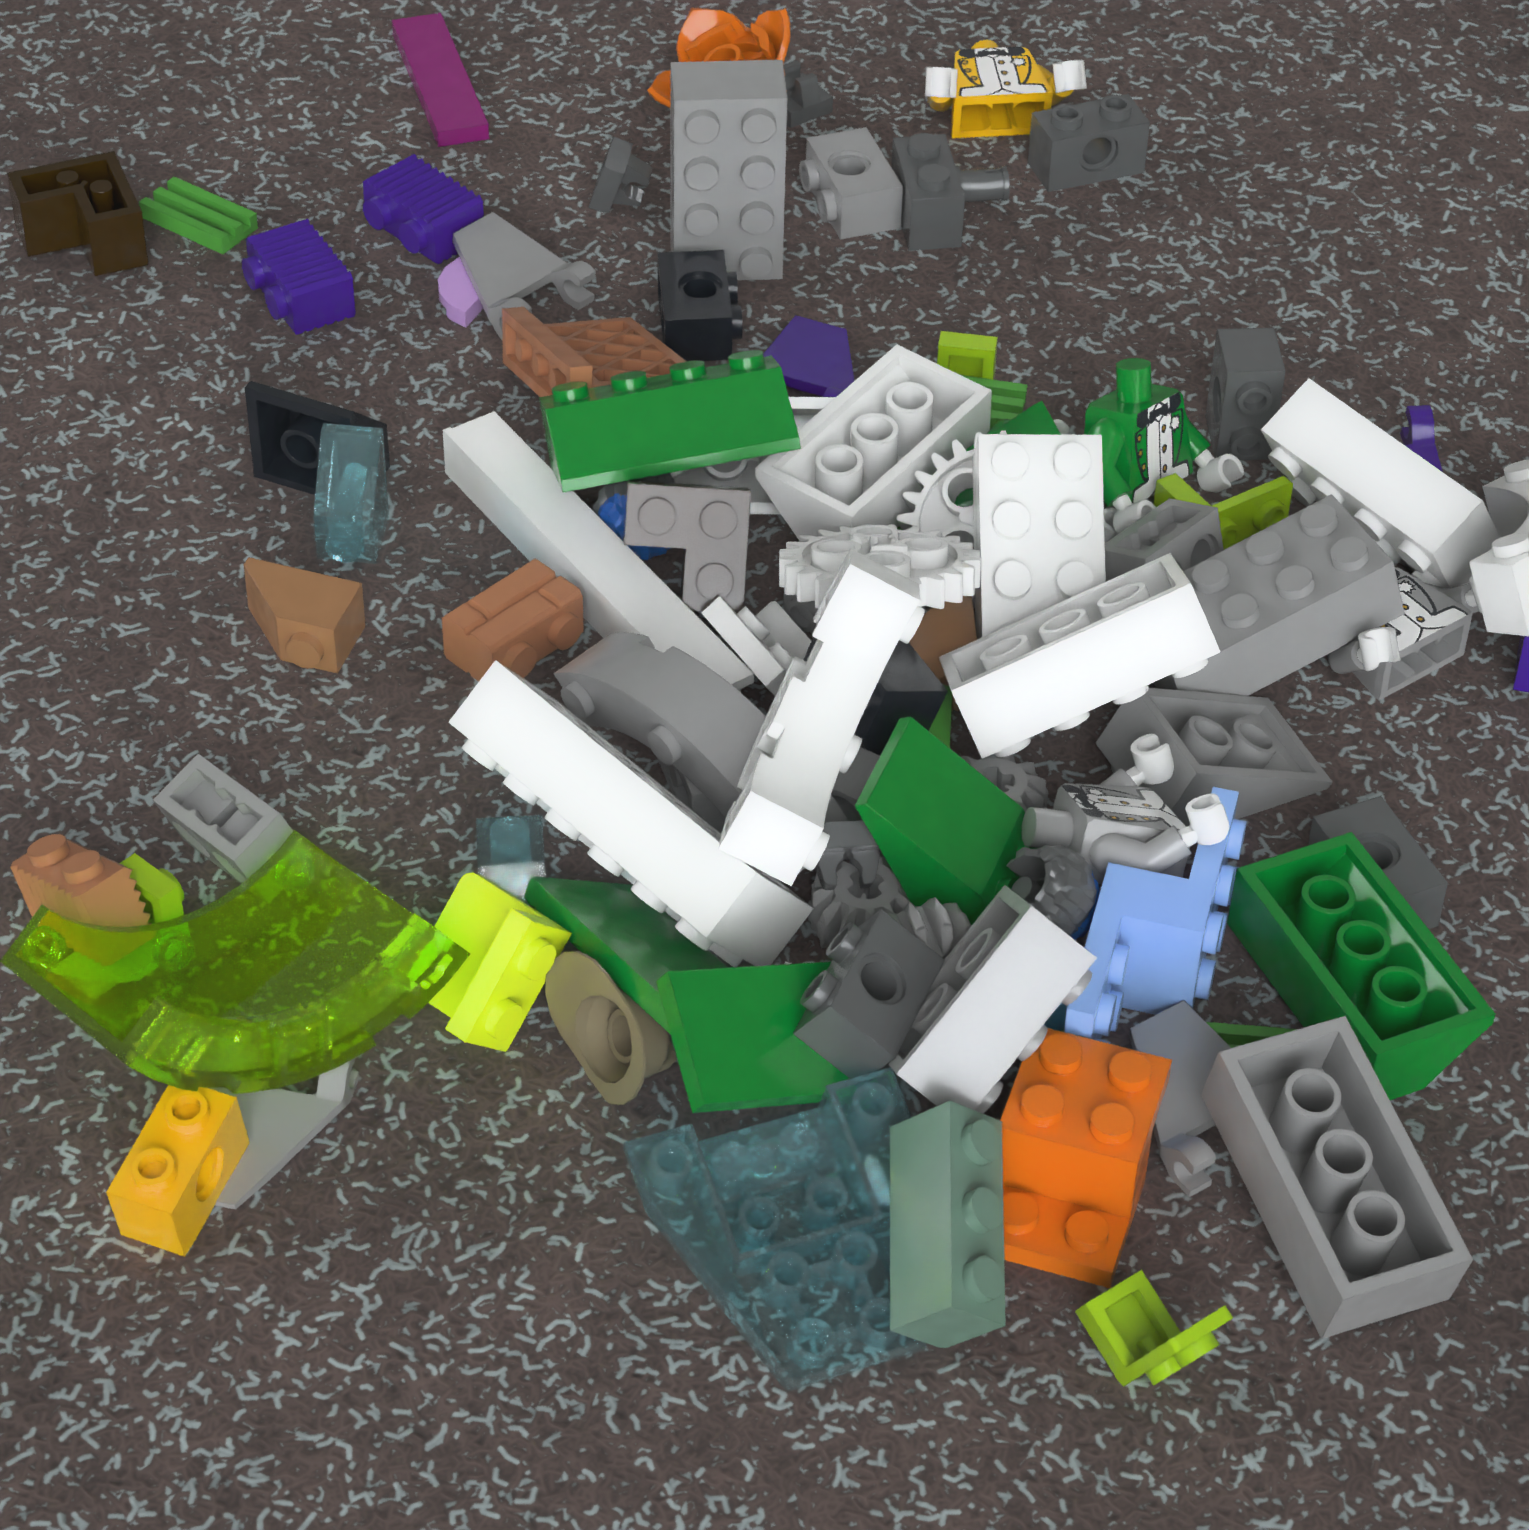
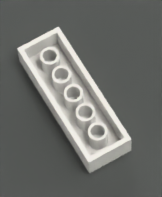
M494 661L450 719L449 723L468 738L462 746L466 753L489 770L493 771L496 769L506 777L503 783L529 804L533 806L535 803L547 812L544 818L569 838L574 841L579 839L590 849L587 854L615 876L619 877L622 875L631 882L633 886L630 890L636 896L661 914L665 911L677 921L674 927L703 950L707 951L710 949L731 966L738 967L743 959L754 966L771 965L813 911V907L778 879L718 849L721 833L569 711L558 700L498 661Z

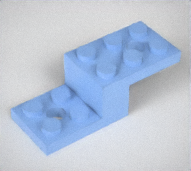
M1218 787L1212 788L1211 793L1216 794L1224 806L1229 821V831L1226 838L1219 843L1197 845L1189 879L1108 862L1084 947L1097 959L1089 968L1092 972L1089 984L1082 994L1067 1007L1064 1032L1111 1044L1110 1041L1101 1040L1102 1035L1109 1036L1110 1031L1116 1032L1122 1008L1156 1015L1183 1000L1193 1009L1195 998L1209 999L1216 961L1206 959V954L1216 955V952L1221 951L1228 913L1217 910L1219 905L1230 906L1236 869L1239 867L1227 865L1228 858L1239 860L1247 821L1235 819L1239 792Z

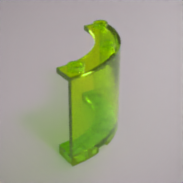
M294 830L277 852L239 886L208 905L171 920L132 927L100 926L71 919L41 905L0 962L133 1070L155 1081L184 1090L197 1091L199 1087L227 1088L233 1094H244L277 1089L306 1081L333 1070L367 1052L376 1045L372 1036L391 1024L401 1014L409 1020L416 1015L449 982L469 957L470 953L426 920L408 911Z

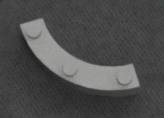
M628 632L609 634L554 673L562 686L561 698L569 711L583 720L588 726H600L619 731L649 747L661 762L666 765H673L685 775L726 818L733 802L737 801L742 792V789L738 788L737 785L766 718L749 699L728 681L702 662L674 646L663 653L654 649L655 647L648 636ZM831 795L825 822L849 821Z

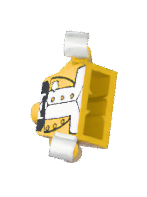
M981 40L975 43L971 49H960L955 52L954 68L926 67L925 97H927L929 106L936 111L944 112L952 105V138L1030 135L1032 112L1051 109L1053 105L1068 97L1073 90L1087 88L1084 60L1053 63V73L1036 63L1027 48H999L991 40Z

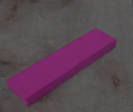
M435 13L392 20L394 40L438 147L489 139L488 121L442 14Z

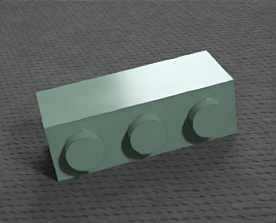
M952 1101L945 1102L890 1126V1331L939 1348H948L1006 1326L1002 1121Z

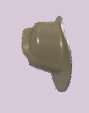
M565 951L555 958L553 966L546 974L545 995L550 1016L560 1035L605 1101L614 1105H626L636 1098L644 1079L669 1069L675 1063L676 1052L670 1042L669 1033L621 988H618L609 974L595 959L580 951Z

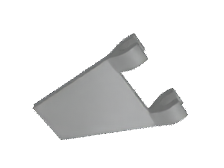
M494 212L453 233V244L489 321L501 340L502 308L525 307L532 313L531 306L522 298L550 282L555 285L564 302L577 310L594 301V294L583 287V285L596 277V271L591 265L584 261L565 262Z
M1183 1000L1131 1027L1129 1038L1133 1050L1172 1059L1170 1078L1153 1130L1160 1157L1169 1177L1188 1197H1191L1211 1186L1212 1179L1203 1169L1214 1164L1216 1155L1210 1146L1201 1138L1196 1137L1215 1126L1201 1096V1092L1218 1052L1230 1049L1231 1047Z
M227 1028L220 1029L214 1045L210 1075L206 1087L237 1097L250 1143L218 1197L215 1206L236 1210L274 1177L350 1103L360 1078L359 1071L352 1070L356 1059L355 1050L328 1046L321 1063L317 1093L306 1094L244 1083L254 1060L253 1053L245 1052L250 1039L249 1033Z

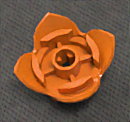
M691 8L678 35L676 51L679 62L783 60L784 68V60L790 43V19L786 9L766 11L758 16L755 23L751 22V28H748L734 14L723 10ZM664 71L656 76L647 91L657 102L670 108V71Z

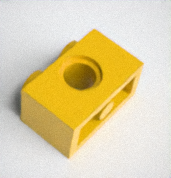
M174 1076L172 1077L106 1191L121 1235L185 1257L250 1143L237 1097Z

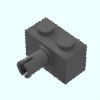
M918 133L909 137L893 138L891 168L903 185L901 227L909 251L962 247L965 202L1007 201L1009 199L1010 182L1006 166L960 170L959 165L954 163L945 134Z

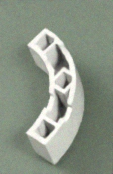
M1528 459L1506 466L1504 468V476L1482 486L1490 517L1500 536L1499 539L1492 542L1491 550L1469 561L1487 632L1529 636Z
M850 548L813 618L816 626L812 636L817 641L806 662L794 656L762 724L737 785L738 788L742 789V792L737 801L733 802L727 813L718 849L792 886L802 867L809 871L815 868L830 837L829 834L823 832L827 807L839 771L844 774L847 772L862 743V738L854 735L856 728L898 641L900 640L908 644L924 616L925 609L918 606L920 602L919 584Z

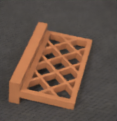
M525 307L502 308L503 364L539 397L553 395V387L569 382H586L588 388L610 385V378L612 376L625 372L644 371L647 378L670 374V366L686 362L631 317L543 324Z

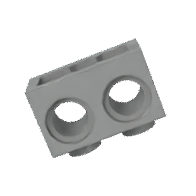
M1169 498L1105 543L1106 581L1171 553L1182 571L1223 551L1218 508Z
M197 754L153 799V802L184 841L264 902L310 856V853L278 811L200 754Z

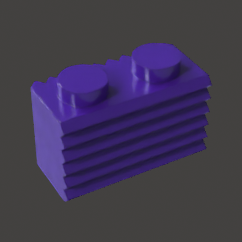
M416 154L363 181V213L368 223L374 229H384L400 239L403 246L409 252L414 254L419 252L436 264H440L444 259L447 260L452 255L458 254L453 244V233L484 217L483 200L480 195L475 196L473 190L468 192L465 185L461 187L458 181L454 182L451 176L447 178L444 172L439 173L437 167L432 168L430 163L425 164L422 158L418 160Z
M308 219L246 238L247 257L242 259L244 277L252 290H262L268 310L275 320L283 318L293 332L299 335L305 330L308 332L315 327L320 328L325 324L330 325L335 321H342L345 317H354L356 313L351 272L347 271L346 265L342 264L341 259L338 260L336 253L333 254L332 248L328 247L327 242H324L323 237L319 236L318 231L314 229L313 224L310 225Z

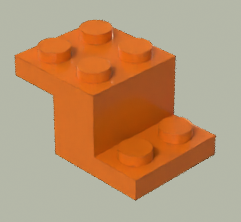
M1048 1028L1047 1034L1037 1050L1029 1058L1021 1062L1000 1119L1002 1121L1004 1260L1111 1288L1145 1183L1152 1131L1170 1078L1172 1059Z

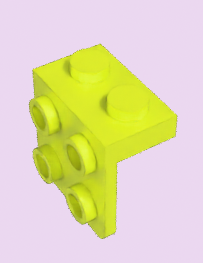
M471 872L466 873L459 880L408 973L407 986L411 992L451 1018L445 1028L447 1031L466 1043L506 1052L546 981V974L553 966L555 958L563 951L572 933L482 875Z

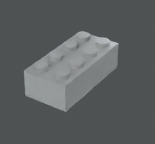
M783 60L670 62L671 252L724 250L726 271L736 272L737 280L783 279L787 91Z
M1332 494L1183 571L1195 591L1220 653L1207 658L1208 664L1194 674L1181 678H1174L1171 674L1153 682L1156 688L1242 696H1249L1358 639V635L1361 632L1379 628L1404 615L1405 612L1393 560Z
M1346 1016L1219 1051L1202 1089L1201 1096L1321 1339L1449 1300L1472 1263L1473 1258Z

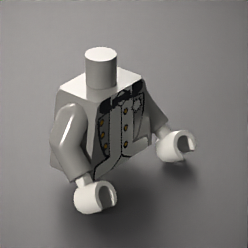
M1395 567L1405 614L1379 628L1361 632L1358 635V639L1327 654L1331 669L1338 674L1352 672L1375 698L1381 700L1463 656L1472 614L1476 612L1482 613L1473 576L1469 578L1470 583L1447 589L1424 583L1401 568Z
M1146 734L1131 744V753L1135 766L1126 772L1119 768L1099 785L1064 783L1057 790L1053 809L1029 807L1025 812L1022 822V840L1027 847L1041 848L1044 845H1063L1068 849L1075 850L1090 865L1094 879L1098 881V884L1103 883L1108 862L1183 878L1188 856L1192 854L1190 847L1195 843L1199 845H1212L1221 842L1228 834L1229 821L1224 806L1216 794L1202 795L1188 802L1185 810L1190 825L1186 827L1152 788L1138 787L1142 783L1151 785L1163 783L1172 777L1174 771V761L1169 744L1165 743L1160 746L1157 735Z

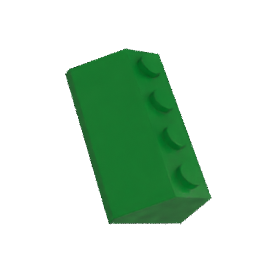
M749 350L729 355L727 364L705 367L704 361H686L670 366V374L647 378L644 371H631L612 376L610 378V385L588 388L586 382H569L553 387V395L539 397L550 464L562 492L801 449L799 434L781 366L772 355L764 357L763 351Z
M1352 832L1236 869L1227 921L1228 926L1303 1027L1346 1016L1389 1100L1424 1089L1494 1023L1495 1012Z

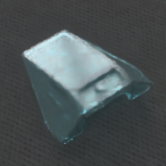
M891 1067L826 1085L818 1108L698 1141L693 1124L691 1123L627 1141L623 1145V1150L646 1214L787 1392L917 1353L926 1348V1343L890 1331V1126L911 1118L904 1096Z

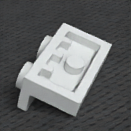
M719 596L701 612L774 696H776L794 656L803 660L812 642L776 601H771L758 614L754 615L746 606L736 613Z

